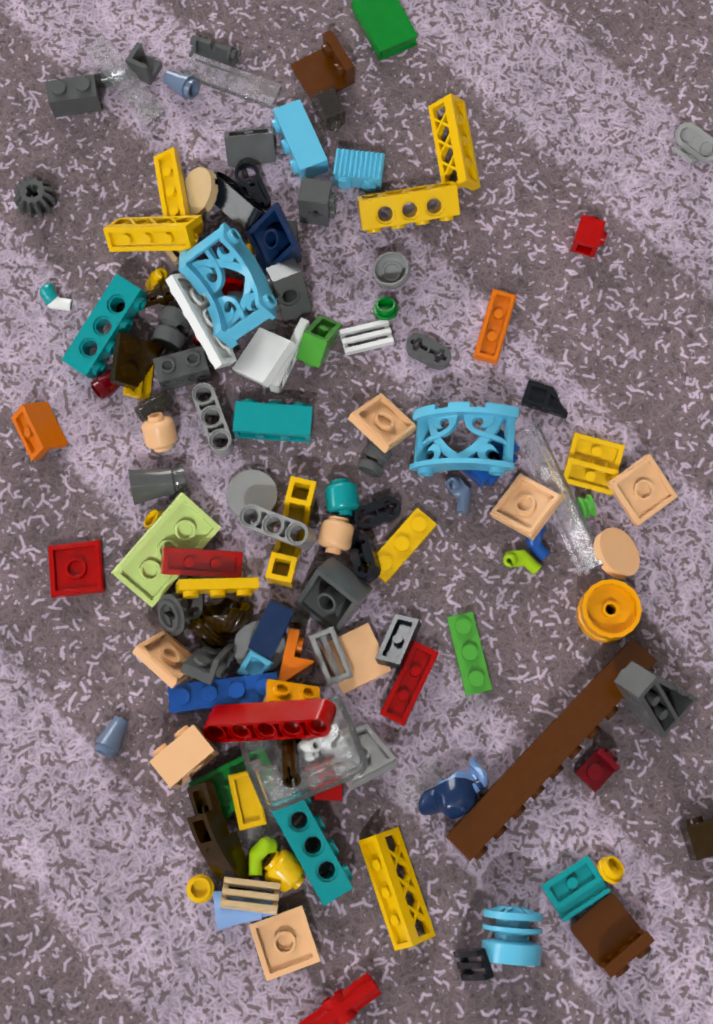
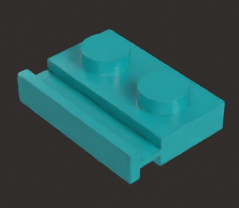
M585 855L540 885L559 914L562 922H566L611 892L588 855Z

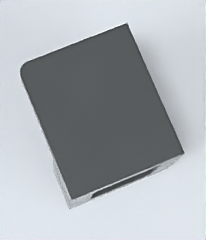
M139 42L135 44L126 58L130 76L149 85L153 83L163 67L162 62L145 55L143 45Z

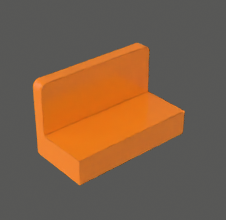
M48 402L22 404L11 417L31 461L41 459L50 449L64 448L68 444Z

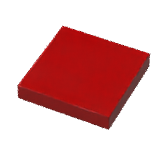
M101 540L48 546L51 598L105 592Z

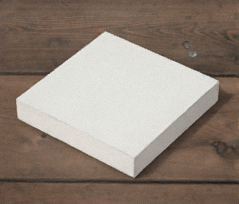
M259 327L232 369L236 373L268 388L296 345L291 340Z

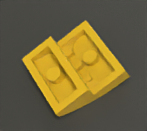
M574 432L562 482L613 496L606 483L619 474V466L625 445Z

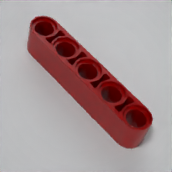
M327 699L215 705L211 708L202 732L205 738L218 743L321 738L330 734L337 708L333 702Z

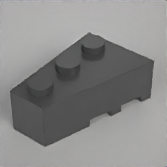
M633 661L626 668L622 669L614 680L638 722L661 738L668 734L698 699L673 682Z

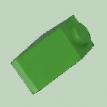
M319 315L304 331L296 359L303 361L307 366L319 368L327 359L342 324Z

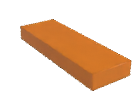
M497 289L492 290L473 359L497 365L517 295Z

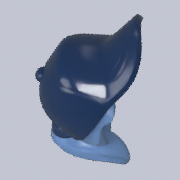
M474 757L470 760L469 771H456L448 779L441 780L437 786L425 791L419 799L420 813L422 815L443 813L450 819H457L467 814L475 805L477 793L483 790L489 783L488 775L478 764L477 758Z

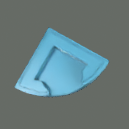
M250 650L238 669L237 674L241 676L265 674L273 667L274 663Z

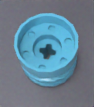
M499 905L493 908H483L484 917L495 918V923H482L483 929L495 932V938L482 939L481 948L486 949L489 962L517 966L541 965L542 945L529 941V935L542 933V928L530 926V922L543 921V913L534 912L526 907Z

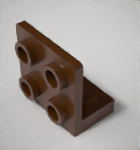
M331 29L322 33L323 44L320 50L291 64V70L312 103H316L355 83V66Z

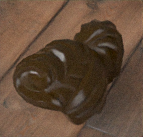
M225 598L221 604L205 608L202 612L204 620L191 619L188 629L194 630L205 644L213 648H220L229 641L230 634L237 632L252 619L253 610L251 603L243 600L235 602L230 598Z

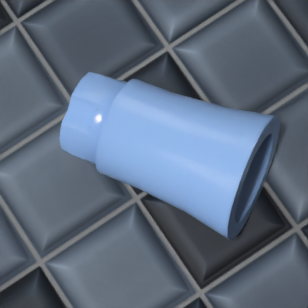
M247 889V890H246V891H254V892H262V893H271V894H273V893L270 892V891H262V890H254V889ZM213 891L217 931L247 922L262 920V917L275 915L220 908L222 891ZM227 896V900L266 905H272L273 902Z

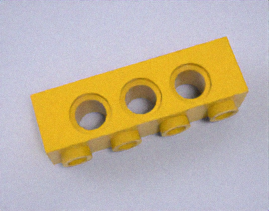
M454 181L356 196L360 227L363 231L367 230V233L380 232L381 228L391 226V229H401L406 227L405 224L414 222L415 225L429 224L430 220L438 218L439 221H450L454 219V216L460 215L458 188ZM434 198L438 199V206L433 210H428V201ZM406 203H414V209L411 213L405 214L402 212L403 206ZM384 206L389 207L390 213L387 217L381 218L378 216L380 208Z

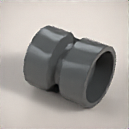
M164 306L158 319L161 325L155 327L151 336V342L163 345L165 350L174 353L180 352L186 341L184 334L190 332L191 325L184 317L181 309L173 306Z

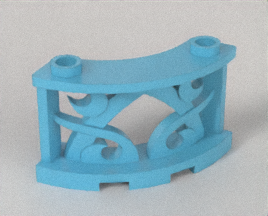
M224 222L220 225V228L190 250L186 249L180 253L178 271L189 280L200 296L205 294L210 303L207 309L212 320L213 335L231 349L239 344V338L267 319L273 320L277 317V301L272 294L268 281L257 260L242 241L240 233L235 228H230ZM221 241L229 250V253L227 254L223 247H218L217 257L211 247ZM204 252L209 258L204 260L197 259ZM223 268L237 271L245 276V286L241 300L235 296H225L221 289L226 280ZM211 273L217 274V281H215ZM229 302L233 303L234 307L230 308ZM246 309H248L249 311H252V310H255V311L252 312L250 315H248V312H247Z
M448 402V407L439 408L436 404L413 410L412 420L417 421L414 463L409 465V470L417 471L418 475L425 477L433 476L437 472L450 470L489 471V474L494 476L505 475V472L513 470L515 465L513 463L516 418L519 417V407L496 403H486L485 407H470V402ZM459 420H464L467 428L480 438L462 452L457 453L446 445L443 438L449 436L456 429ZM477 420H483V424L480 427L485 429V431L476 429L474 423ZM449 421V426L444 429L442 427L443 422ZM503 423H505L504 439L497 436ZM491 441L503 444L502 460L488 458V453L490 452L499 454L497 449L490 444ZM434 453L433 458L428 460L429 455ZM478 454L479 458H472L473 456Z

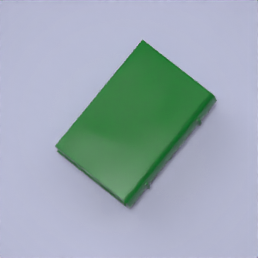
M398 0L352 1L351 10L355 15V20L361 26L371 45L372 51L375 52L379 61L417 46L416 39L418 35Z

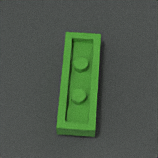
M473 612L447 617L465 696L492 691Z

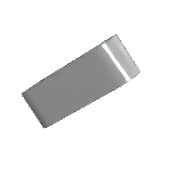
M199 383L192 390V398L209 445L214 455L221 458L227 457L233 452L234 443L215 390L209 383ZM203 394L211 395L210 399L203 402L199 400L200 396ZM216 416L219 418L216 424L211 425L207 423L210 417ZM220 439L228 441L227 445L222 448L215 446L216 442Z
M253 504L245 505L239 512V521L244 527L264 536L303 550L311 548L316 541L314 530L297 520ZM258 513L257 521L251 524L252 515ZM281 521L280 530L274 533V525ZM301 530H305V537L297 542V534Z

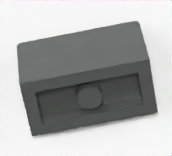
M272 127L224 132L229 167L237 166L243 161H251L254 164L276 161Z

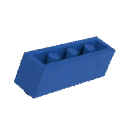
M277 672L215 679L211 685L199 681L178 684L174 688L168 686L170 713L173 715L211 711V708L215 705L263 702L266 696L267 680H278L279 676Z

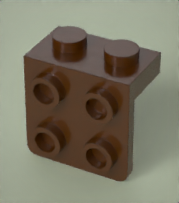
M607 894L570 927L571 932L595 963L610 978L614 975L616 978L623 975L630 968L628 963L635 957L638 959L644 957L651 950L649 945L655 941L648 931L639 927L613 894Z

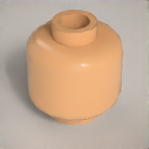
M162 412L148 415V420L141 425L146 447L153 449L154 452H164L174 447L173 444L178 440L173 418L163 416Z
M329 516V519L323 520L321 523L318 544L326 548L325 553L340 555L341 551H347L351 548L354 526L349 523L347 518Z

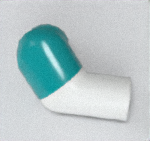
M45 283L41 286L40 296L50 309L72 311L73 299L60 298L56 293L55 285L52 283Z

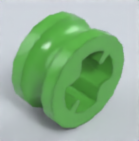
M590 494L585 495L583 499L581 497L576 498V506L582 520L587 519L588 515L591 517L596 516V506Z

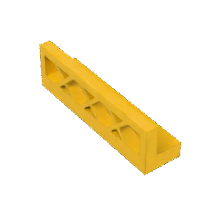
M450 93L428 106L441 183L449 182L453 170H456L458 180L455 183L457 188L465 187L474 191L479 189L481 185L466 104L464 100ZM445 106V113L442 119L438 120L437 110ZM445 127H448L449 134L446 141L443 142L441 136ZM449 148H451L453 156L448 164L445 157Z
M201 215L123 217L105 226L103 231L109 252L184 251L186 249L190 250L196 245L193 229L203 223Z
M399 826L359 840L358 842L394 950L413 947L435 937L436 934ZM392 835L395 844L394 852L388 848L385 837ZM397 864L403 868V879L398 877L396 871ZM407 891L412 894L414 900L412 907L407 904L405 898ZM416 919L421 921L425 934L418 936L415 927Z

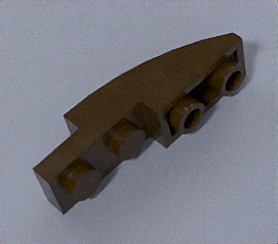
M213 780L188 787L187 791L195 815L188 817L187 820L196 844L213 873L222 884L224 877L252 880L249 876V869L237 831L228 832ZM229 887V889H237V890L245 889V888Z

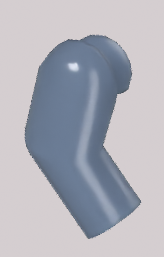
M450 477L446 482V486L457 499L456 513L468 514L471 489L462 479Z

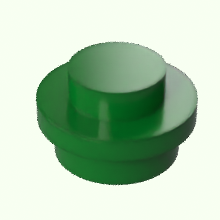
M382 297L376 301L373 313L380 320H391L398 314V305L392 298Z

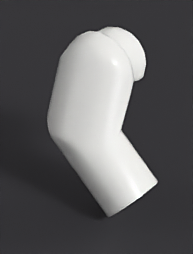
M318 738L304 739L297 745L298 753L300 755L304 754L305 760L308 762L318 758L319 751L322 748V743Z

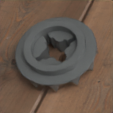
M176 593L163 595L158 603L160 623L172 636L183 634L184 630L188 629L187 621L190 619L186 613L188 608L184 607L183 599L178 598Z

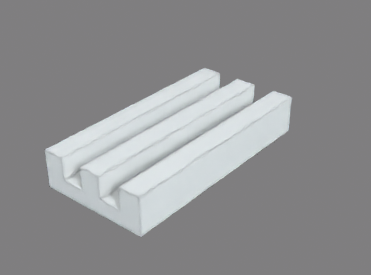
M388 320L374 321L339 330L345 356L394 344ZM383 327H384V329H382V330H377V331H373V332H369V333H365V334H361V335H357V336H352V337L346 338V336H350V335H354V334H358V333H362V332H366V331H371V330H375V329H379V328H383ZM385 335L387 336V338L348 347V344L356 343Z

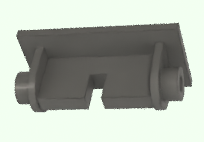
M199 34L196 36L192 35L190 39V45H193L189 57L233 72L242 53L240 50L234 49V46L228 47L208 40Z

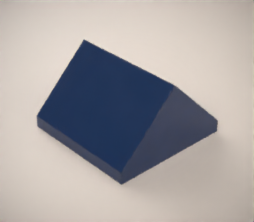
M275 203L246 232L248 240L266 275L267 267L288 259L295 258L297 263L302 262L300 244L280 204Z

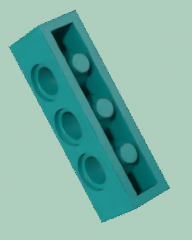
M116 274L61 360L93 380L94 377L102 374L106 366L105 362L114 353L116 334L119 332L127 333L133 325L132 320L137 312H141L145 307L148 294ZM121 302H125L123 311L117 313V306ZM111 323V330L104 334V326ZM97 344V352L90 356V348Z
M293 787L266 803L323 906L353 889L350 883L353 876L347 865H340L336 856L340 852L333 840L327 841L322 833L326 827L318 814L312 815L308 807L312 805V802L305 790L299 791L297 787ZM296 812H303L305 814V822L299 827L293 826L291 824L292 815ZM309 837H317L319 840L317 849L307 851L305 849V841ZM323 862H331L333 866L331 873L326 876L320 875L318 872L319 866Z

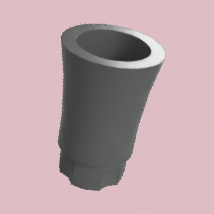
M171 466L145 470L128 469L134 505L164 496L175 495V492L187 491L183 466L172 469Z

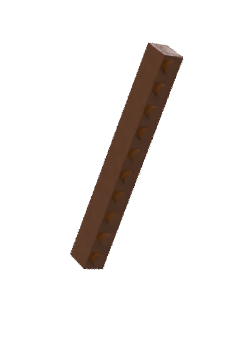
M634 638L619 650L485 792L473 808L444 836L468 861H471L473 858L479 860L489 849L486 844L493 837L497 840L507 830L505 823L511 817L516 820L525 811L526 807L523 804L530 797L536 799L545 789L542 784L548 777L553 780L564 769L561 765L567 757L572 760L582 750L579 744L586 737L589 740L592 739L601 729L598 724L604 718L609 720L619 710L616 705L622 698L624 699L614 683L619 672L626 668L631 661L652 672L655 671L652 666L657 660Z

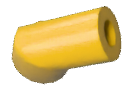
M159 267L150 274L145 283L147 292L153 290L156 284L161 283L163 285L166 282L165 279H167L168 273L164 268Z

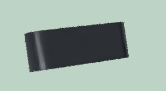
M216 172L217 179H215V184L218 185V194L214 204L242 229L248 231L268 210L229 176Z

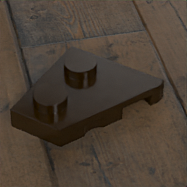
M123 332L116 334L110 383L132 390L137 388L153 366V359L159 357L163 352L164 346Z

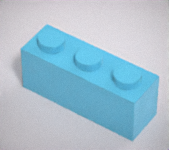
M299 99L273 109L274 119L271 120V124L275 134L280 133L282 137L280 144L284 154L289 153L291 157L289 164L293 174H298L300 180H302V177L312 178L328 172V159L301 100Z

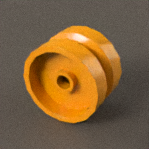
M615 579L601 580L592 585L578 601L576 609L577 623L582 632L590 639L601 643L616 642L628 635L639 623L642 613L641 602L635 590L625 582ZM610 609L612 611V615L608 614L606 610Z

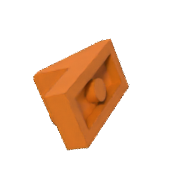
M289 628L278 679L280 681L290 682L316 665V661L296 657L297 653L302 654L305 638H300V630Z

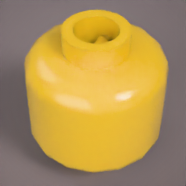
M287 849L270 854L263 865L266 881L281 883V892H287L292 888L298 889L305 879V875H303L304 870L300 862Z

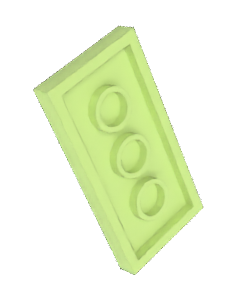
M180 493L111 573L153 608L180 576L160 573L162 547L203 549L221 527L184 493Z

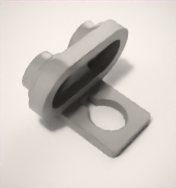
M686 122L681 124L675 132V139L679 145L674 146L673 150L691 164L697 163L699 160L702 162L713 161V137L695 123Z

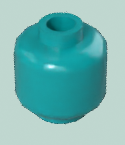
M348 478L332 480L329 482V486L324 489L326 507L329 513L347 518L353 516L352 512L360 507L357 486L355 483L350 482Z

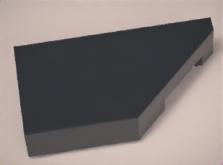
M531 380L528 381L521 403L522 406L564 419L567 418L568 412L562 406L553 387Z

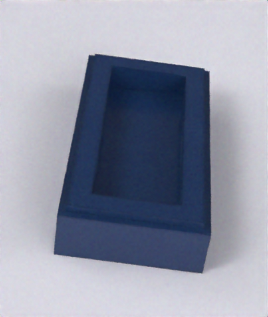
M270 599L248 648L269 659H273L296 610L274 599Z

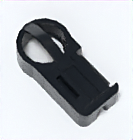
M251 161L239 163L234 172L237 184L265 208L270 207L271 198L261 179L258 167ZM246 168H250L255 171L256 175L252 181L249 179L245 182L240 180L238 173L242 171L246 179L249 177Z

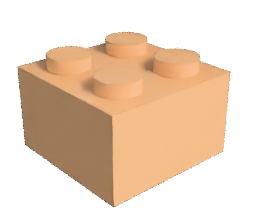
M194 724L191 727L188 725L183 726L175 733L176 739L168 746L164 743L152 753L154 758L149 762L170 788L179 789L220 754L211 741L205 738L202 730Z

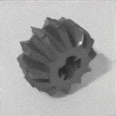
M39 175L34 180L30 176H27L26 182L19 180L20 187L14 188V202L18 206L19 211L23 215L27 213L32 219L36 213L41 218H43V211L51 213L50 206L56 205L54 198L56 197V191L51 187L50 181L47 179L42 180Z

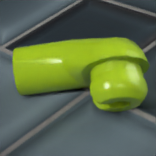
M511 550L503 556L505 566H524L532 575L542 567L526 550Z
M263 837L250 849V877L263 876V859L268 854L275 853L278 849V843L275 839Z

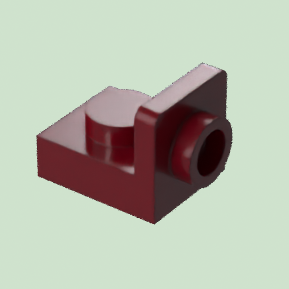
M598 748L583 762L574 774L593 792H596L621 767L616 763L618 759L608 749L603 751L601 748Z

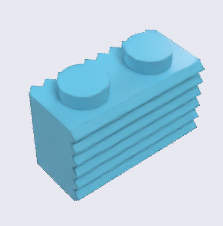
M337 148L333 170V185H337L341 189H350L351 187L362 188L366 192L381 190L385 154Z

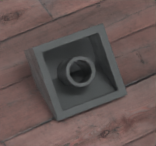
M331 556L316 569L295 602V605L323 628L327 629L334 626L338 635L362 606L373 588L335 557Z

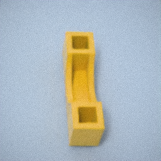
M294 476L290 477L284 501L283 516L309 526L318 490L316 481ZM301 530L297 534V542L305 537V530ZM277 540L271 552L265 575L267 583L293 589L303 549Z

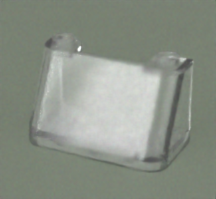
M340 694L327 699L335 704L337 712L330 734L326 737L318 738L322 743L319 757L308 762L305 760L304 754L300 755L298 753L301 782L297 787L295 786L294 779H292L293 788L286 787L282 783V754L277 746V740L271 743L269 740L239 742L246 770L259 801L266 810H280L355 779L367 770L368 762Z

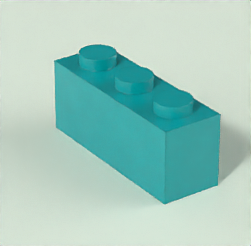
M254 399L235 401L232 430L234 437L311 443L313 406H308L307 403L303 402L287 405L276 400L268 401V403H257Z

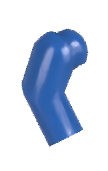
M545 525L534 540L526 537L527 546L540 561L544 560L551 553L542 543L543 532L546 531Z

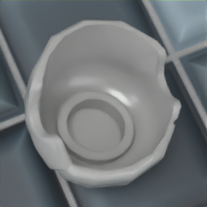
M386 252L377 258L373 266L375 280L387 289H397L403 286L409 279L411 272L409 261L401 252Z

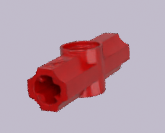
M367 971L346 988H340L334 992V996L326 998L319 1008L297 1024H347L358 1014L360 1009L382 994V992Z

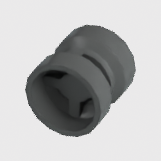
M369 443L365 450L366 456L360 460L357 467L363 473L380 479L384 472L383 466L389 462L392 455L389 451L384 453L375 444Z

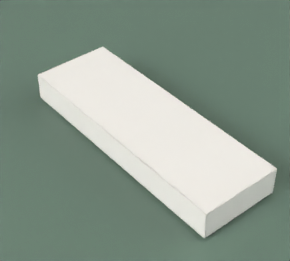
M300 318L290 339L296 346L269 385L271 392L278 395L281 393L297 360L296 356L303 333L310 326L309 320Z

